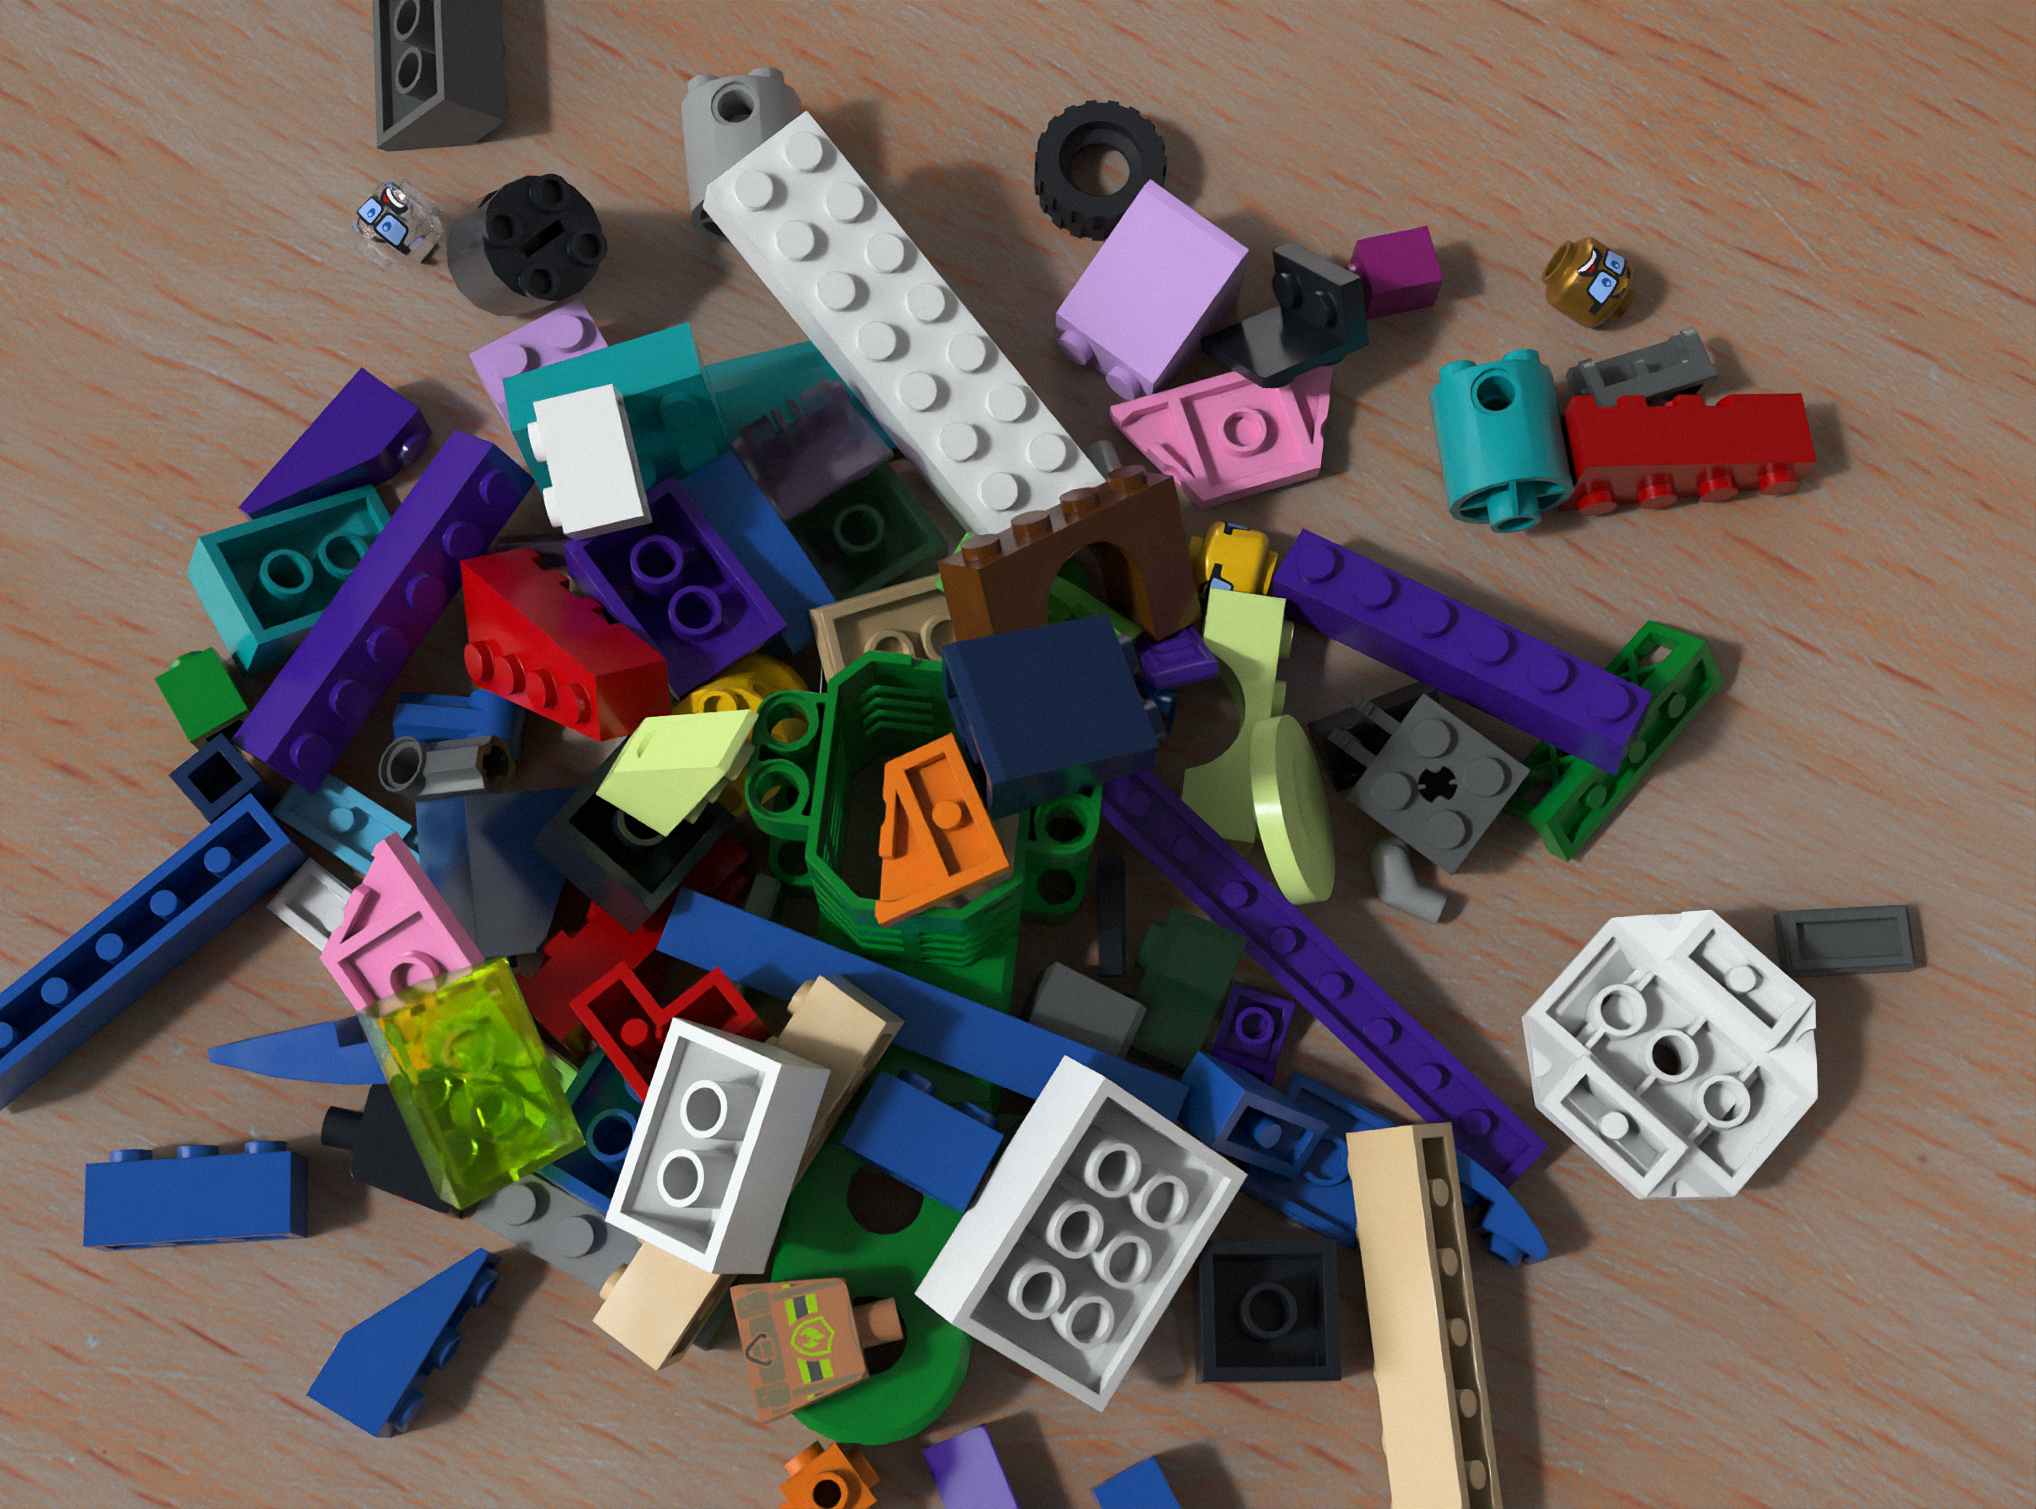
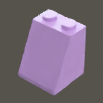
M1150 179L1141 189L1056 312L1054 339L1057 340L1059 348L1069 359L1079 365H1085L1086 363L1091 365L1105 376L1108 385L1118 395L1127 400H1134L1135 398L1138 399L1165 391L1201 348V338L1212 334L1237 305L1249 249Z

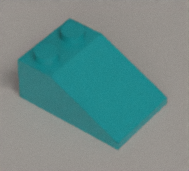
M372 483L198 538L186 574L243 679L286 665L391 519Z

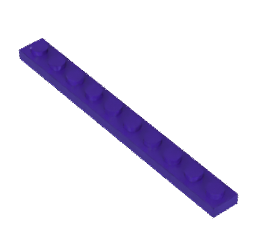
M1149 768L1103 784L1100 814L1428 1124L1451 1122L1456 1149L1487 1170L1508 1190L1548 1147L1533 1130L1290 903L1287 898Z

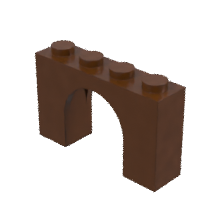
M1142 465L1120 467L1107 474L1108 481L1094 488H1078L1062 494L1059 498L1060 504L1046 511L1035 510L1015 516L1010 521L1012 527L997 534L974 536L963 541L960 544L961 551L937 562L956 641L1048 625V598L1056 574L1070 555L1085 545L1094 554L1100 566L1109 607L1144 630L1139 637L1140 639L1158 642L1202 619L1173 475L1149 473L1145 471V467Z

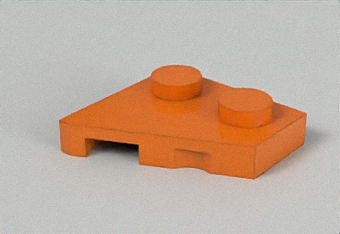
M952 733L885 763L883 799L886 802L885 822L881 826L879 856L883 859L880 901H876L875 916L880 926L884 928L892 926L1014 870L959 742Z

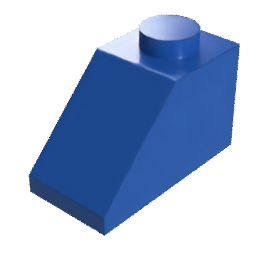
M1199 1050L1180 1078V1082L1189 1085V1090L1177 1120L1210 1149L1293 1180L1297 1178L1330 1125L1322 1117L1242 1068Z

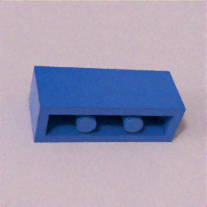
M285 1141L245 1143V1154L220 1155V1147L216 1145L181 1146L177 1149V1158L153 1160L151 1150H115L110 1152V1162L86 1164L83 1247L107 1252L307 1238L308 1158L293 1151H287V1142Z

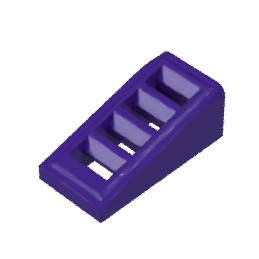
M1192 624L1158 642L1138 638L1134 644L1140 665V674L1136 676L1159 691L1214 678L1216 674H1219L1216 659Z

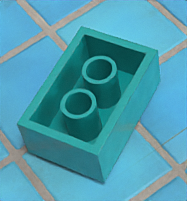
M689 322L502 379L512 434L542 496L543 489L553 485L547 461L537 462L529 439L528 423L537 421L533 402L608 384H613L622 393L645 491L650 490L672 475L677 481L682 480L729 450L734 455L721 405Z

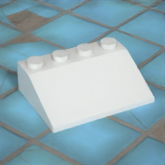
M1065 1055L918 1287L915 1295L954 1326L1102 1413L1248 1174L1106 1077Z

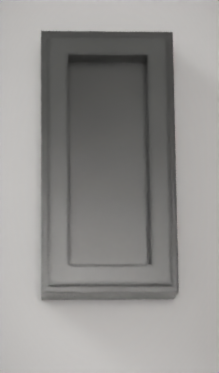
M1907 905L1780 911L1774 915L1780 968L1790 978L1910 972L1917 968Z

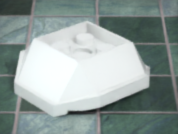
M1713 910L1611 918L1522 1016L1535 1107L1638 1200H1714L1734 1197L1818 1099L1817 1057L1813 1031L1816 1028V1000ZM1655 1044H1663L1669 1047L1676 1055L1678 1067L1675 1075L1663 1073L1654 1064L1652 1050Z

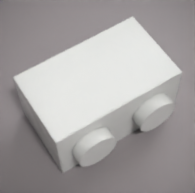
M608 384L533 402L537 421L528 423V434L537 462L547 461L553 486L544 488L543 496L547 514L553 528L562 526L564 535L576 541L652 523L622 393L613 384Z

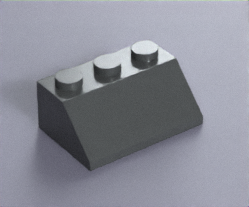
M372 0L378 149L389 152L473 145L506 121L508 100L504 89L503 61L505 58V46L502 42L501 25L503 0Z

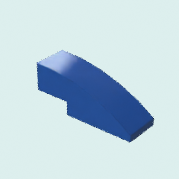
M727 451L679 482L788 624V630L778 637L792 655L816 641L808 610L835 603L836 600L782 519L731 451Z

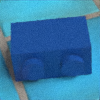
M901 1068L899 1074L895 1077L881 1069L841 1142L843 1150L964 1216L1003 1145L1004 1135L993 1130L998 1120L986 1111L966 1101H961L957 1110L933 1097L937 1087L909 1070Z

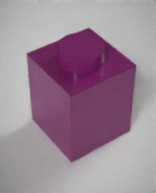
M1428 226L1357 240L1350 264L1344 266L1348 271L1362 277L1366 320L1432 307L1444 280Z

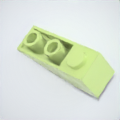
M748 709L646 717L627 740L596 795L667 837L683 819L693 824L704 810L708 801L713 803L717 799L729 779L734 781L738 777L755 749L751 741L746 738L759 715Z

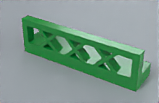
M1648 620L1604 669L1653 693L1645 723L1616 776L1573 755L1562 757L1561 749L1541 740L1521 763L1531 771L1501 811L1533 825L1549 853L1569 862L1725 683L1707 641ZM1656 644L1672 650L1662 662L1640 668V662ZM1552 779L1553 786L1536 805L1521 799L1522 795L1531 785Z

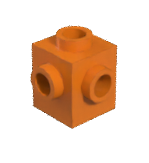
M817 1440L784 1466L792 1477L779 1486L787 1500L778 1508L868 1509L879 1500L872 1487L881 1479L857 1446L848 1453H846L840 1443H835L827 1450H824ZM826 1479L836 1482L841 1490L840 1501L832 1508L820 1506L815 1499L816 1486Z

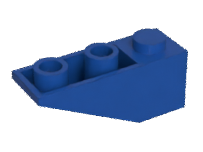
M479 1248L345 1332L306 1395L376 1438H391L396 1429L405 1432L414 1422L425 1403L426 1395L421 1393L420 1390L434 1367L440 1371L443 1370L457 1352L463 1339V1334L458 1332L457 1329L471 1307L477 1310L482 1308L493 1293L500 1278V1274L495 1272L494 1269L501 1257L493 1252Z

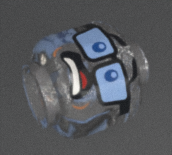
M405 178L399 185L391 181H383L378 184L353 214L351 219L352 227L362 239L355 249L383 272L390 264L401 270H414L444 233L442 223L438 219L443 210Z

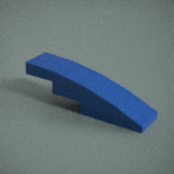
M359 1015L234 1041L207 1049L210 1062L275 1078L339 1085L410 1084L479 1074L500 1065L499 1060H485L478 1067L453 1068L447 1064L437 1063L428 1069L398 1070L376 1038L363 1039Z

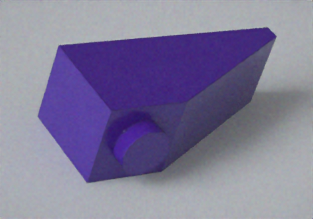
M361 367L238 508L248 521L371 483L375 487L393 479L403 466H410L415 463L426 449L428 437L432 432L418 407Z

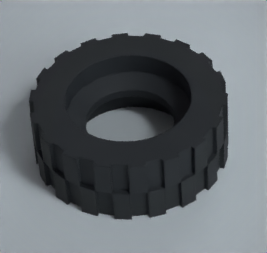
M1097 100L1085 101L1083 105L1075 106L1074 104L1064 109L1062 115L1059 117L1055 115L1048 122V129L1045 133H1041L1037 152H1035L1034 188L1035 194L1040 197L1039 205L1044 214L1048 213L1051 216L1052 223L1061 229L1063 227L1070 231V235L1080 239L1081 236L1092 238V241H1103L1104 238L1110 236L1141 189L1150 179L1164 189L1167 169V156H1164L1165 144L1162 136H1158L1155 132L1156 126L1149 118L1145 120L1140 116V111L1131 106L1129 108L1123 107L1116 101L1108 100V103L1097 102ZM1095 145H1104L1119 151L1129 165L1130 174L1126 184L1116 193L1107 196H1094L1082 191L1073 181L1070 168L1075 156L1083 149Z

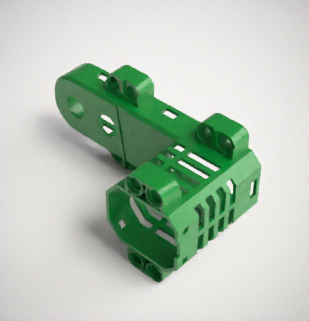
M868 650L829 679L827 694L781 690L767 696L758 706L756 713L759 717L753 725L751 744L755 746V749L748 760L745 799L756 825L765 833L770 834L768 864L772 876L780 880L784 893L796 898L817 900V903L820 905L817 938L1010 1014L1020 923L1060 926L1072 921L1081 910L1086 891L1089 855L1093 851L1099 827L1103 784L1020 812L1013 875L961 909L933 906L884 928L879 925L875 916L876 901L880 900L858 898L841 880L855 776L883 755L900 757L950 733L957 738L965 759L969 764L943 692L942 661L913 658V655ZM787 718H796L805 722L808 725V729L801 739L793 743H782L770 736L778 722ZM776 786H781L778 793H776L774 812L763 808L761 802L767 791ZM798 792L797 802L791 807L792 797ZM1058 817H1067L1077 823L1080 833L1070 841L1061 842L1048 835L1045 827L1050 821ZM795 850H805V860L809 872L804 875L793 876L782 870L783 860L789 853ZM1058 878L1066 881L1071 886L1074 895L1064 904L1053 905L1041 898L1038 887L1048 879ZM890 1043L789 1196L778 1227L771 1283L846 1278L852 1301L862 1297H877L880 1299L894 1297L897 1310H899L906 1324L907 1341L902 1356L893 1367L880 1374L869 1375V1379L792 1413L807 1428L831 1440L876 1446L904 1441L926 1430L928 1426L937 1421L951 1406L966 1378L973 1336L951 1324L915 1295V1292L963 1218V1215L923 1194L924 1200L920 1213L909 1227L895 1234L883 1235L865 1230L854 1220L848 1208L847 1192L854 1175L867 1163L845 1152L841 1142L881 1069L897 1077L901 1068H904L934 1084L937 1090L933 1097L956 1110L961 1101H966L986 1111L998 1120L993 1130L1004 1135L1003 1145L978 1190L979 1192L1027 1116L999 1112L1001 1086L893 1043Z

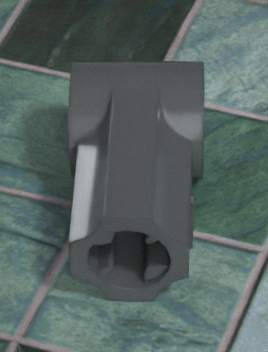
M494 735L425 743L414 737L403 736L394 740L383 753L379 764V779L382 786L388 791L415 802L463 795L501 793L505 786L513 784L516 762L509 753L508 742Z

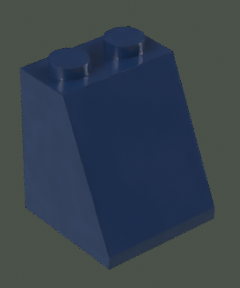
M1109 614L968 639L941 647L943 692L977 786L992 821L1155 766L1159 751L1158 742L1166 739L1162 718L1152 698L1144 701L1141 700L1133 679L1134 675L1140 674V665L1134 645L1127 633L1116 635Z
M579 788L463 795L415 803L420 866L492 970L517 968V955L542 951L566 877L530 845L551 818Z

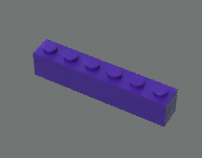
M454 430L234 735L231 742L281 776L314 794L462 586L460 560L484 555L531 489L535 479L494 443Z
M1304 528L1273 577V597L1286 599L1284 616L1615 776L1645 723L1653 695L1652 692Z

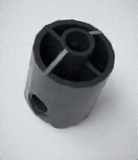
M556 174L524 176L503 185L501 189L491 192L469 204L454 220L446 243L448 269L458 290L476 307L497 316H523L581 292L596 275L599 264L605 258L608 250L607 240L602 233V226L591 203L574 186L568 184L563 177Z

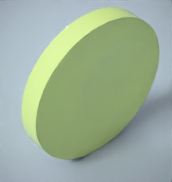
M1291 715L1262 719L1255 724L1250 741V778L1254 802L1252 806L1254 825L1260 832L1273 875L1290 903L1295 906L1326 901L1329 899L1334 885L1335 849L1327 796L1314 752L1304 730Z

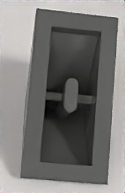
M1055 962L1039 973L1019 1018L1125 1059L1147 1008L1061 963Z

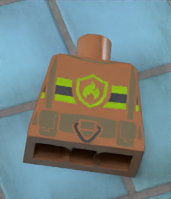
M846 1278L746 1284L730 1287L757 1417L761 1424L777 1421L869 1379L864 1349L904 1339L894 1297L854 1307Z

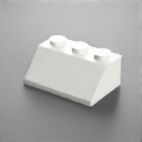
M673 1017L605 1221L711 1274H763L831 1070L778 1047L689 1020Z

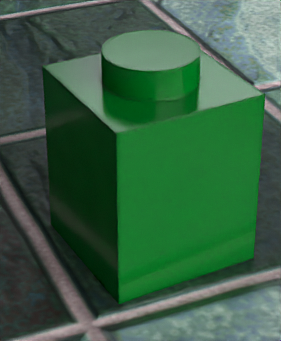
M212 646L204 651H192L178 657L170 664L169 671L154 679L188 740L198 750L220 733L231 742L234 735L254 709L231 666Z

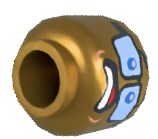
M1585 237L1576 243L1570 240L1563 243L1549 260L1541 278V281L1546 284V301L1553 308L1585 328L1599 326L1608 318L1613 321L1619 320L1629 309L1636 295V290L1630 287L1634 273L1633 265L1625 257L1593 237Z

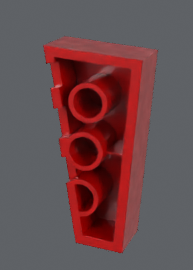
M1802 393L1730 394L1719 400L1716 406H1707L1706 400L1701 398V394L1678 395L1672 401L1654 407H1647L1645 395H1621L1616 400L1617 406L1596 407L1594 395L1573 396L1562 414L1561 420L1575 490L1567 501L1558 506V511L1579 510V513L1583 516H1595L1610 512L1617 505L1639 503L1643 509H1657L1673 504L1678 498L1700 496V500L1703 502H1718L1735 496L1739 491L1760 489L1761 494L1767 496L1789 492L1798 487L1799 482L1817 463Z
M531 547L460 560L469 644L466 645L464 650V660L474 685L599 742L633 734L646 717L671 715L667 659L622 622L609 625L605 615L602 613L603 607L590 596L579 599L568 591L570 579L557 569L544 571L540 567L541 556Z
M724 832L654 914L633 934L629 933L592 900L590 909L585 917L588 923L579 932L572 930L566 934L561 930L542 948L545 958L540 965V969L529 980L518 971L504 985L505 989L522 1010L582 1061L590 1051L594 1050L598 1042L568 1003L623 960L655 996L667 979L663 971L675 959V957L660 952L656 948L681 886H686L735 906L747 894L755 880L751 876L752 872L756 869L751 853Z

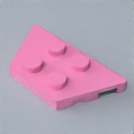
M1334 365L1319 366L1296 376L1290 384L1280 388H1262L1233 371L1110 406L1109 417L1112 425L1163 474L1173 475L1175 485L1194 504L1203 510L1318 476L1321 467L1324 446L1323 437L1328 417L1329 394Z
M396 831L376 844L371 854L375 858L362 884L354 888L343 910L344 920L341 926L332 932L320 959L398 1070L428 1069L437 1063L447 1064L453 1068L478 1067L485 1060L516 1059L517 1065H529L536 1061L547 1048Z

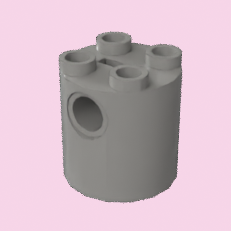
M761 67L754 69L748 75H732L723 78L704 74L690 79L687 83L688 95L681 104V121L691 224L700 234L713 240L731 243L703 208L707 185L802 114L799 96L792 87L784 83V74L776 68Z

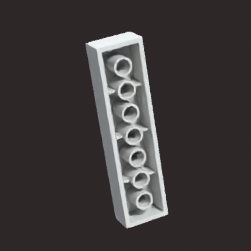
M807 110L707 185L703 203L704 210L966 532L972 531L978 535L997 534L1012 527L1010 521L1017 515L1035 510L1046 511L1060 504V496L1068 491L1085 487L1094 488L1107 482Z

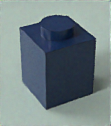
M222 733L169 774L170 778L210 824L215 822L249 793L269 810L282 799L246 756Z

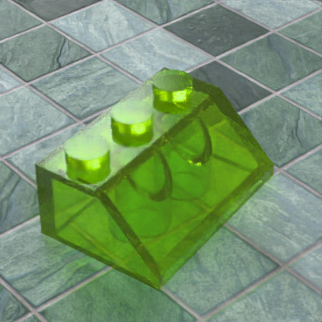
M499 956L418 981L356 1011L438 1198L463 1210L586 1145L505 956Z

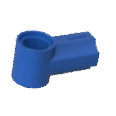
M486 689L471 692V697L401 692L398 702L395 703L393 715L394 740L403 736H409L425 743L494 735L508 742L509 753L516 762V765L520 763L527 708Z

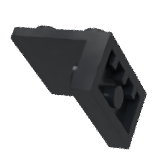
M1294 242L1272 250L1275 268L1272 287L1280 305L1201 338L1202 352L1262 388L1286 386L1298 375L1319 366H1330L1340 363L1347 354L1369 345L1362 277Z

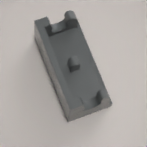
M1693 327L1681 330L1679 335L1670 337L1668 341L1594 363L1591 358L1580 361L1578 366L1569 368L1566 373L1574 396L1594 395L1596 407L1617 406L1616 400L1621 395H1645L1647 407L1661 406L1672 401L1678 395L1701 394V398H1703L1719 375L1715 364L1710 362L1700 336Z

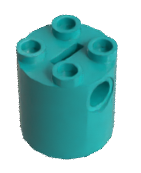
M1520 349L1504 355L1501 361L1488 362L1476 366V363L1473 361L1460 360L1446 364L1439 369L1440 382L1432 388L1429 401L1450 514L1454 519L1466 523L1490 524L1491 530L1496 533L1520 532L1538 525L1541 521L1540 513L1556 508L1567 501L1575 490L1554 378L1549 366L1540 362L1538 351L1534 349Z

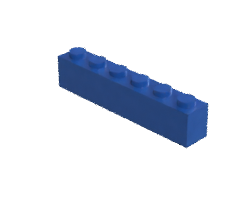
M251 793L0 993V1111L307 861L309 856L279 820L271 814V811Z

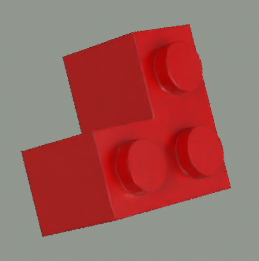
M623 960L568 1003L643 1103H645L673 1017L689 1020L762 1043L773 1036L718 966L667 1007L663 1008L645 983Z

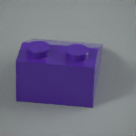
M672 475L646 492L652 523L576 541L571 539L564 544L568 574L585 597L590 596L603 607L602 613L605 615L608 624L622 622L667 659L669 691L680 702L697 687L710 682L787 631L788 624Z

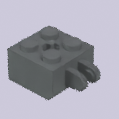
M1424 693L1401 723L1359 694L1351 705L1356 710L1357 715L1372 726H1379L1390 734L1391 737L1378 755L1375 756L1361 745V741L1348 731L1335 727L1327 738L1367 767V770L1347 795L1346 799L1452 876L1531 770ZM1444 767L1450 770L1456 778L1449 782L1450 785H1457L1456 792L1450 800L1438 796L1431 803L1420 794V790L1425 789L1426 785L1419 784V779L1426 770L1436 774Z

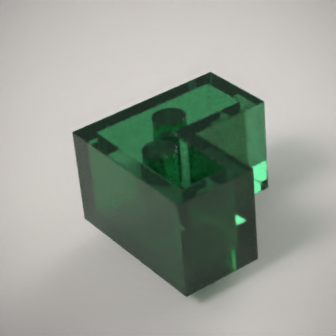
M1174 906L1166 924L1153 919L1134 966V969L1145 973L1136 996L1127 992L1122 994L1147 1008L1126 1055L1181 1078L1198 1050L1200 1051L1248 938Z

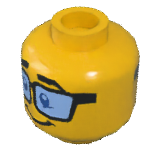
M1218 520L1208 527L1204 538L1192 535L1188 550L1198 598L1207 601L1210 588L1266 596L1278 552L1269 550L1270 541L1268 536L1262 531Z

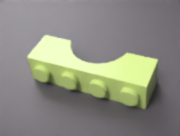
M1210 588L1204 611L1201 639L1217 661L1219 674H1216L1215 678L1227 689L1235 703L1239 721L1238 737L1232 746L1220 757L1207 764L1185 769L1180 785L1179 798L1242 857L1248 858L1255 839L1262 840L1252 818L1254 802L1250 778L1251 735L1258 721L1282 715L1286 694V681L1275 680L1278 658H1289L1294 622L1283 620L1286 602L1284 598Z

